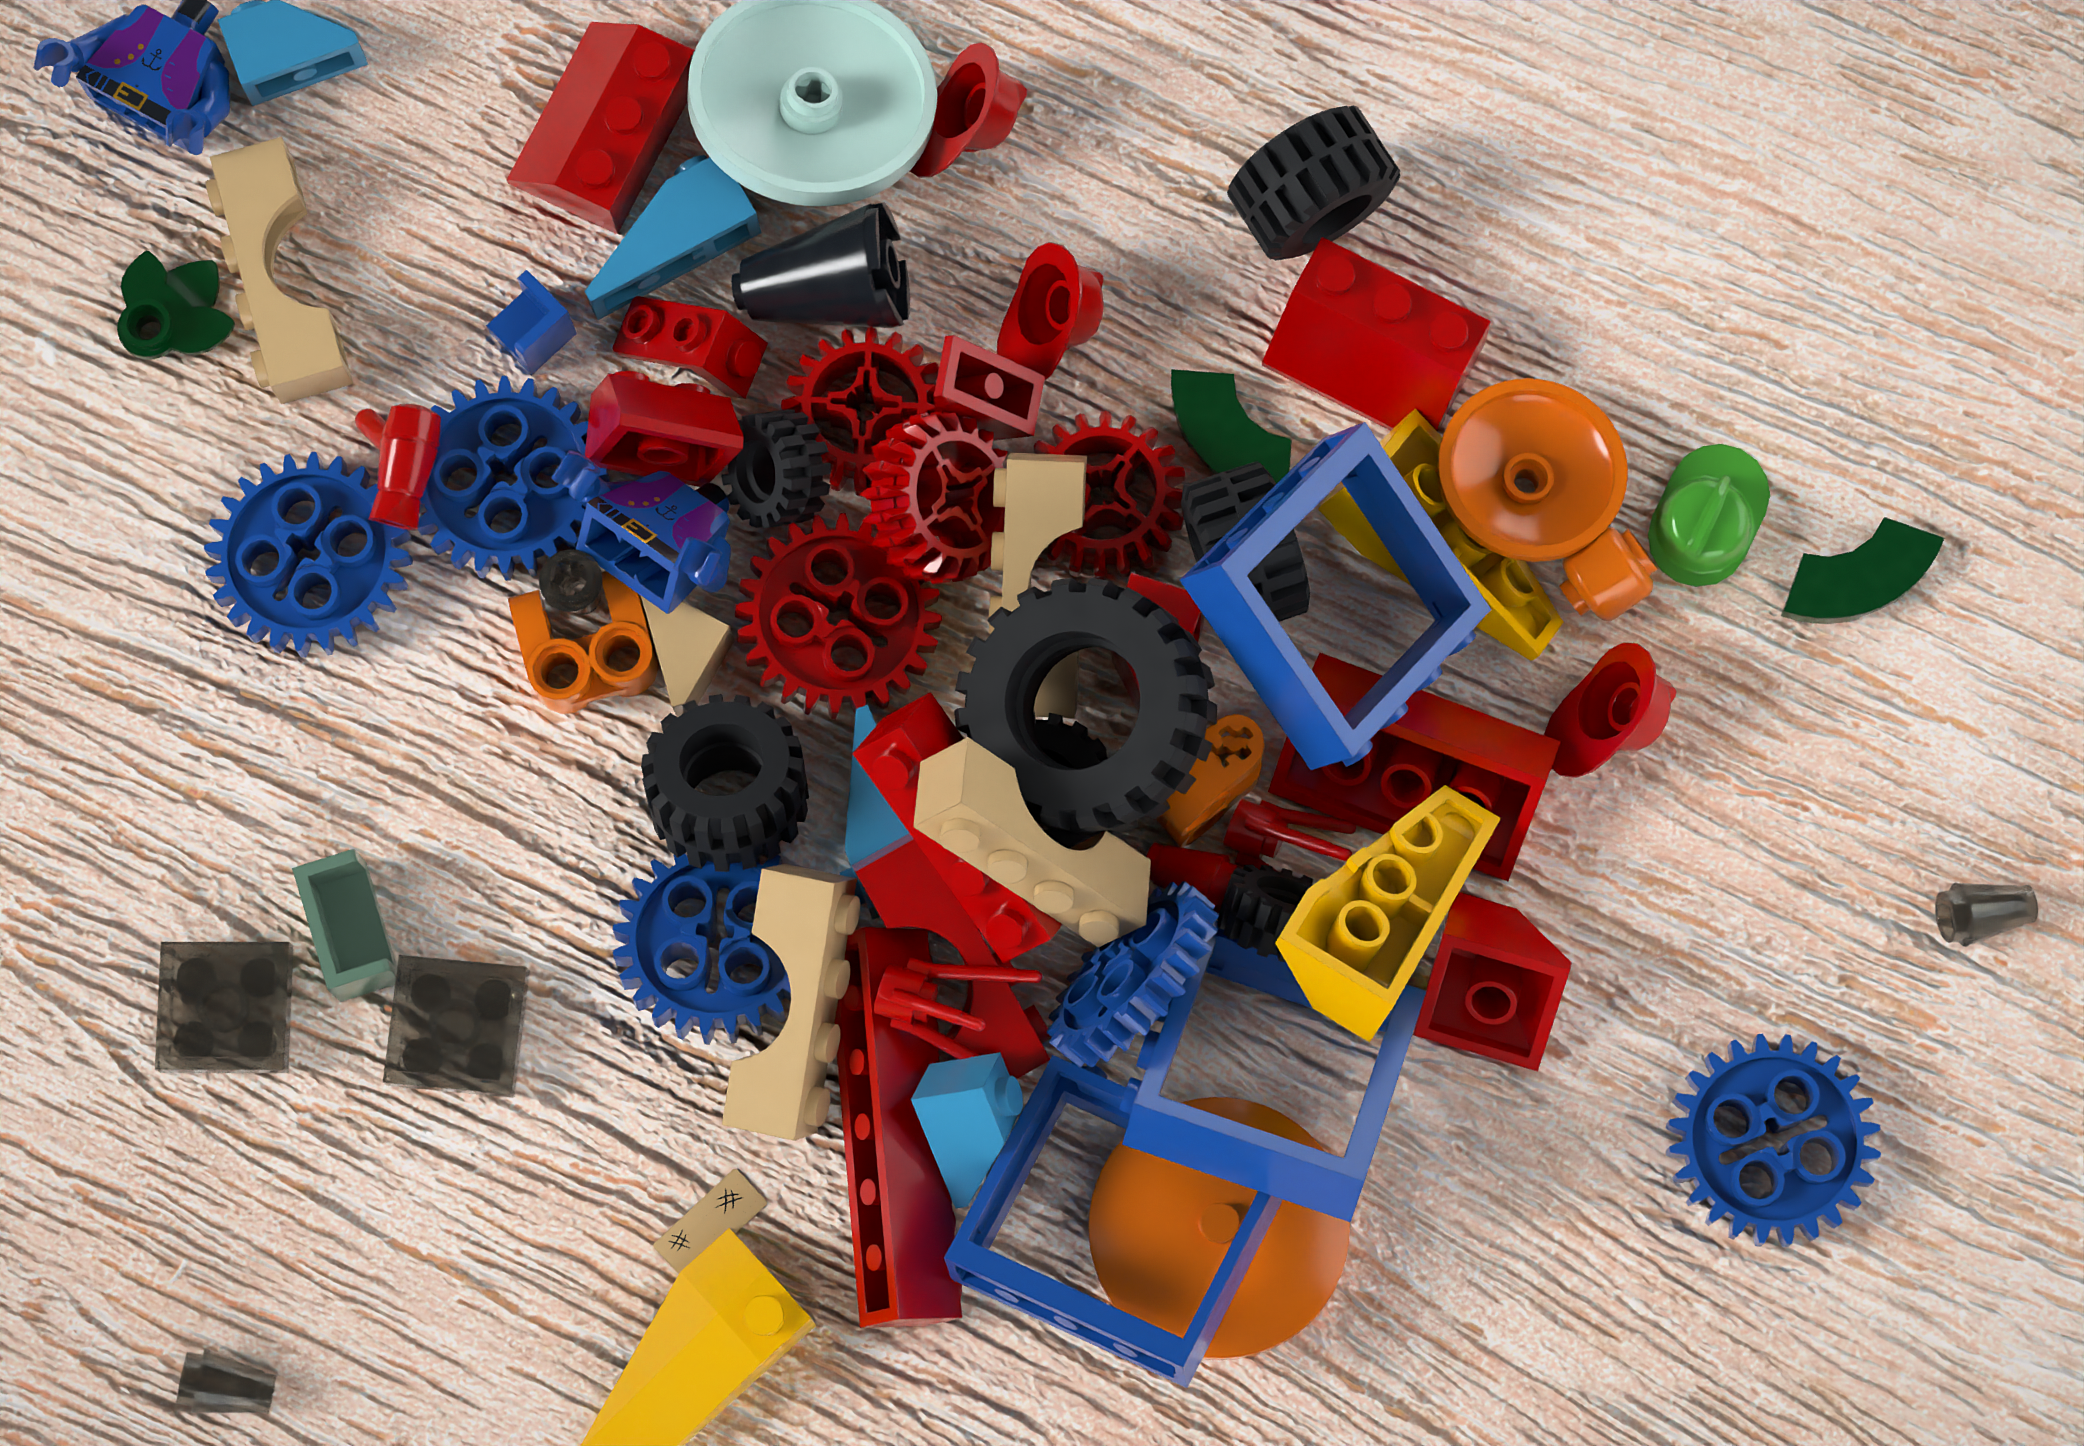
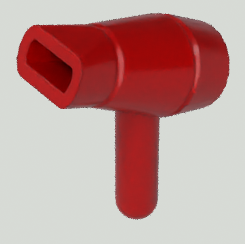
M406 403L392 406L386 421L376 411L369 408L362 409L355 417L356 427L379 450L377 484L379 491L376 494L369 520L399 529L418 530L420 499L423 497L438 453L441 417L431 409L418 404Z

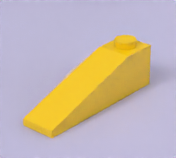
M1414 409L1379 443L1492 609L1476 627L1532 662L1540 656L1564 622L1526 561L1508 558L1488 550L1468 536L1453 519L1441 496L1437 478V456L1442 436ZM1340 482L1318 507V510L1331 522L1335 530L1344 536L1361 555L1411 585L1343 483Z
M1444 785L1395 822L1392 828L1367 848L1362 847L1349 857L1345 865L1325 880L1322 878L1307 889L1275 944L1313 1009L1366 1041H1371L1394 1007L1499 823L1500 817Z
M728 1228L679 1273L580 1446H684L808 1334L816 1324L737 1235Z

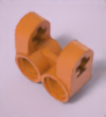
M607 571L600 572L612 622L601 627L595 634L574 640L554 639L540 590L508 598L528 679L541 703L551 711L560 714L575 713L585 708L590 702L614 695L622 697L636 696L646 691L656 679L659 670L658 657L641 595ZM621 647L637 649L640 652L638 663L632 669L617 672L608 667L609 658L615 650ZM560 664L576 666L578 668V675L570 686L564 689H555L547 685L548 675L554 667Z
M1239 714L1226 715L1218 719L1217 724L1206 728L1204 739L1213 744L1207 761L1205 762L1197 758L1189 774L1196 778V781L1186 794L1175 791L1167 799L1170 809L1156 818L1180 848L1190 845L1205 834L1258 783L1262 768L1261 759L1264 752V737L1258 724L1249 717ZM1226 732L1230 734L1229 736L1221 737ZM1245 733L1250 739L1241 737V735ZM1226 752L1229 756L1225 759L1224 768L1219 756ZM1241 754H1243V755L1246 756L1247 758L1244 759V760H1241V759L1239 758V756H1240Z

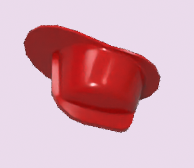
M982 42L968 46L958 55L944 80L937 87V108L932 133L920 159L909 171L917 177L925 178L937 175L946 170L962 152L973 153L979 150L996 148L1005 141L1012 131L1018 111L1027 96V89L1020 81L999 70V60L992 47Z
M1048 242L1036 247L1025 262L1017 290L1002 322L997 339V355L1045 376V380H1047L1053 374L1065 351L1071 347L1086 343L1097 332L1102 320L1104 307L1102 293L1103 275L1095 269L1077 265L1074 256L1064 245Z
M1626 642L1609 649L1598 660L1588 675L1562 700L1553 712L1544 736L1561 741L1551 768L1558 775L1577 778L1592 773L1607 762L1618 750H1641L1652 745L1662 734L1668 722L1671 703L1676 697L1677 691L1669 681L1656 674V665L1648 650L1638 643Z

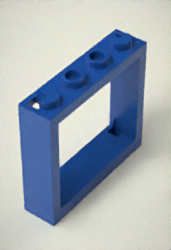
M1366 422L1324 437L1180 579L1182 585L1310 770L1343 761L1347 767L1368 754L1373 748V743L1370 739L1378 730L1393 724L1407 712L1406 700L1414 692L1426 688L1441 676L1443 670L1439 665L1448 656L1464 649L1475 639L1476 633L1473 629L1492 610ZM1340 482L1343 483L1435 619L1431 626L1345 716L1339 711L1247 577Z
M1216 920L1212 925L1218 929L1217 933L1206 942L1211 947V950L1195 963L1200 968L1199 973L1185 980L1182 986L1186 992L1180 997H1173L1168 1003V1014L1156 1020L1164 1023L1161 1032L1149 1029L1148 1034L1145 1036L1136 1067L1144 1069L1146 1072L1143 1080L1130 1077L1119 1108L1120 1111L1130 1114L1122 1145L1351 1222L1426 991L1406 984L1394 1007L1379 1027L1378 1031L1385 1034L1344 1158L1160 1096L1205 973L1312 1008L1287 963L1278 961V957L1273 954H1268L1267 958L1257 955L1258 949L1254 947L1248 949L1237 945L1239 939H1228L1223 934L1224 929L1218 928V921Z
M1052 1055L944 1257L950 1278L955 1282L1188 1388L1283 1199L1260 1191L1257 1192L1183 1338L989 1250L1066 1103L1127 1129L1130 1114L1119 1110L1126 1087L1108 1080L1107 1074L1096 1065L1091 1068L1088 1065L1080 1068L1073 1062L1070 1063Z

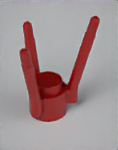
M1242 798L1233 813L1223 842L1224 846L1238 851L1235 860L1236 865L1244 867V865L1252 864L1259 870L1261 865H1269L1262 860V856L1265 855L1274 859L1283 841L1325 856L1347 861L1352 856L1351 850L1290 829L1288 824L1344 834H1354L1356 832V825L1344 820L1334 819L1333 817L1282 808L1265 800H1262L1260 804H1256Z
M910 957L906 968L891 963L886 967L876 995L874 1014L890 1018V1027L912 1033L957 1059L980 1056L977 1052L921 1022L927 1023L930 1016L976 1031H982L986 1027L985 1020L935 1002L938 985L928 982V979L1039 983L1043 976L1038 970L934 964Z

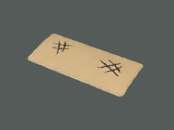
M733 1169L653 1244V1247L679 1274L728 1228L736 1234L767 1205V1201L737 1169Z

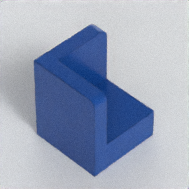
M525 270L517 278L522 293L492 319L486 327L489 333L532 375L570 341L577 332L569 312L528 270Z

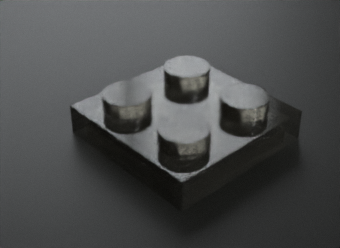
M161 942L155 1070L159 1073H289L294 946L290 942Z
M399 955L383 1083L386 1086L515 1098L530 970L525 966Z

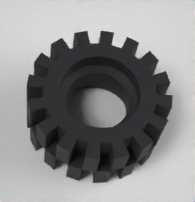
M787 409L742 416V420H738L744 436L743 449L727 464L729 474H722L721 477L723 486H732L733 491L727 495L730 505L740 504L736 514L741 520L750 519L749 525L752 527L770 528L789 525L793 522L802 523L810 521L814 518V512H820L825 505L819 496L829 495L831 485L823 481V475L831 474V463H823L821 455L829 451L825 441L816 442L815 439L821 431L816 424L807 425L809 417L803 412L795 413V410Z
M1252 864L1244 865L1243 869L1237 867L1234 869L1233 874H1231L1219 917L1217 918L1218 928L1224 929L1223 934L1228 939H1239L1237 945L1244 949L1254 947L1258 949L1257 955L1267 958L1268 954H1273L1278 957V961L1286 963L1275 942L1303 895L1313 885L1314 879L1303 875L1301 878L1292 875V870L1282 868L1281 872H1276L1270 865H1261L1260 870Z

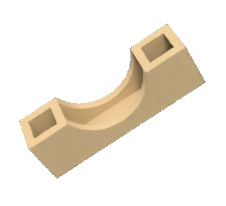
M279 137L211 156L210 161L215 178L205 181L206 190L215 216L225 215L230 235L221 237L220 242L230 273L240 271L245 292L236 294L235 299L245 330L255 329L260 350L250 352L260 387L270 386L279 402L285 404L352 385L353 380L340 331L328 308L300 304L285 296L277 289L275 284L273 267L277 248L286 232L308 214L295 163L283 138Z
M1010 453L1007 458V469L995 468L994 507H1005L1004 532H993L991 570L1003 571L1002 596L990 597L989 617L1000 607L1011 612L1019 607L1017 595L1031 588L1033 566L1041 552L1056 538L1083 526L1087 456ZM989 624V634H991L995 628ZM1079 651L1062 659L1047 674L1036 696L1034 704L1035 717H1048L1050 712L1063 715V718H1075L1078 697Z
M969 737L920 762L914 828L1097 947L1146 925L1150 859L1107 830L1069 849L1055 842L1039 827L1026 807L1017 782L1015 768Z
M788 864L761 869L752 933L775 951L785 967L791 989L790 1011L785 1026L771 1045L760 1053L731 1062L722 1125L796 1141L817 1133L818 1127L822 1126L825 1122L830 1106V1091L824 1088L828 1063L834 1060L840 1042L839 1025L834 1024L838 999L844 996L850 979V963L844 960L848 935L854 932L860 916V899L858 896H854L857 878Z

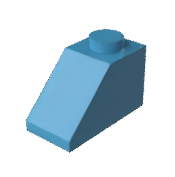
M262 0L248 1L235 7L231 15L218 19L239 81L252 106L368 65L354 31L281 0H270L267 2Z
M1000 1052L929 1064L911 1098L955 1209L969 1205L1005 1144L1023 1108V1095L1020 1084L1014 1076L1009 1075Z

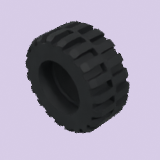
M1073 578L1053 580L1051 590L1043 592L1034 586L1018 594L1017 600L1020 606L1012 612L1000 607L987 619L989 624L995 628L985 641L974 636L966 651L967 654L975 657L976 660L971 673L962 671L958 673L955 691L966 695L965 707L954 710L956 730L966 733L967 737L1015 768L1022 798L1037 823L1062 832L1065 830L1079 835L1095 836L1103 830L1122 833L1138 827L1137 819L1145 815L1156 819L1170 809L1167 799L1175 791L1186 794L1196 781V778L1189 774L1197 758L1205 762L1207 761L1213 744L1205 740L1204 737L1207 725L1217 724V704L1210 701L1208 697V689L1213 688L1215 683L1211 668L1200 660L1199 654L1202 648L1194 636L1178 624L1179 620L1163 607L1128 587L1124 589L1107 580L1090 578L1088 583H1080ZM1090 647L1105 648L1122 656L1136 673L1140 689V709L1135 727L1124 745L1107 760L1083 769L1061 765L1042 750L1035 733L1033 714L1038 690L1050 670L1068 655Z

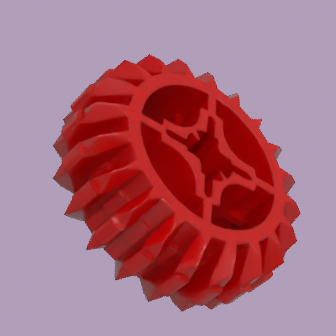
M872 326L865 333V342L855 343L854 334L851 330L845 328L841 333L843 347L834 349L830 341L822 338L818 342L822 356L820 361L810 355L802 354V357L799 359L800 367L808 377L789 375L786 381L787 387L796 396H791L781 401L782 410L791 409L795 410V413L803 412L809 417L807 425L815 424V420L830 421L831 427L845 429L852 434L854 443L853 453L835 447L821 433H819L815 440L816 442L825 441L829 451L822 454L821 457L823 463H831L832 471L829 481L831 489L840 491L847 479L852 478L854 479V490L857 496H860L859 494L868 488L867 481L870 480L862 469L871 462H877L871 447L876 445L879 439L886 434V430L892 428L895 424L904 423V420L909 419L912 415L929 413L930 415L936 412L934 403L936 383L934 382L938 376V364L930 362L920 365L924 357V350L919 344H915L901 353L903 340L902 335L897 332H893L888 337L885 345L879 344L877 329ZM879 370L892 374L902 380L911 389L918 403L903 402L902 396L888 394L882 390L879 383ZM857 371L856 380L851 387L844 391H829L827 397H822L834 381L848 373ZM870 388L872 403L875 405L876 413L872 411L873 419L866 421V430L863 436L856 410L861 412L860 404L866 403L867 390Z
M1105 410L1099 416V427L1089 428L1087 417L1079 413V415L1075 416L1076 433L1070 434L1063 425L1056 424L1052 427V435L1057 446L1055 447L1046 441L1038 440L1034 444V453L1081 456L1094 453H1112L1117 455L1112 461L1103 466L1086 464L1085 516L1083 526L1065 533L1052 541L1053 543L1047 552V561L1051 565H1056L1068 554L1071 556L1069 562L1070 575L1078 577L1082 573L1084 564L1090 563L1093 564L1094 578L1101 580L1105 579L1106 565L1116 564L1119 576L1125 579L1130 576V558L1135 557L1138 563L1146 569L1153 565V555L1148 546L1151 545L1159 551L1168 552L1172 547V539L1164 530H1182L1184 518L1173 509L1182 508L1181 498L1183 490L1175 487L1185 481V470L1180 466H1168L1175 458V449L1171 444L1152 450L1158 439V430L1154 427L1145 429L1139 437L1134 435L1136 418L1132 415L1126 416L1121 428L1118 429L1112 427L1111 413ZM1138 467L1150 479L1156 496L1153 507L1147 517L1137 510V502L1127 493V489L1133 482V474ZM1103 486L1110 488L1114 486V502L1112 504L1106 505L1103 499L1102 506L1092 505L1091 490L1093 488L1099 487L1102 494ZM1104 525L1115 526L1125 533L1132 530V532L1115 539L1096 540L1088 538L1095 529Z
M948 411L934 412L930 415L929 413L912 415L909 419L904 420V423L895 424L892 428L887 429L886 440H881L878 444L871 447L877 462H871L862 469L872 481L871 487L866 488L859 495L870 500L872 512L862 521L873 525L876 524L878 532L872 545L881 548L889 547L886 564L903 567L905 577H912L916 580L924 579L925 582H931L932 584L950 583L951 580L952 582L969 580L972 576H977V572L985 571L988 567H991L993 532H1004L1005 507H994L993 505L995 468H1003L1002 464L1008 451L999 448L992 449L994 432L985 431L984 429L978 430L976 418L957 417L956 413H949Z

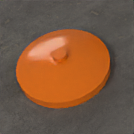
M1208 1097L1180 1102L1324 1151L1320 1144L1299 1124L1281 1112L1265 1105L1231 1097ZM1122 1139L1105 1162L1092 1194L1088 1232L1093 1265L1104 1292L1115 1308L1183 1338L1258 1191L1122 1145ZM1283 1200L1202 1359L1233 1360L1255 1356L1287 1342L1308 1326L1325 1307L1341 1277L1349 1246L1350 1222Z

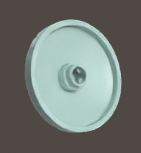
M741 0L718 16L699 40L689 69L687 103L691 124L703 149L712 161L736 182L760 195L780 202L803 206H835L874 196L892 186L912 169L924 152L932 133L937 108V85L930 59L914 33L898 17L871 0Z

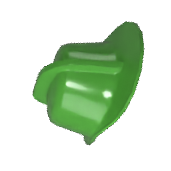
M1724 444L1702 446L1683 458L1674 470L1652 515L1648 531L1650 553L1663 573L1678 583L1700 587L1715 585L1736 571L1745 559L1766 515L1770 499L1768 479L1757 460L1740 448Z

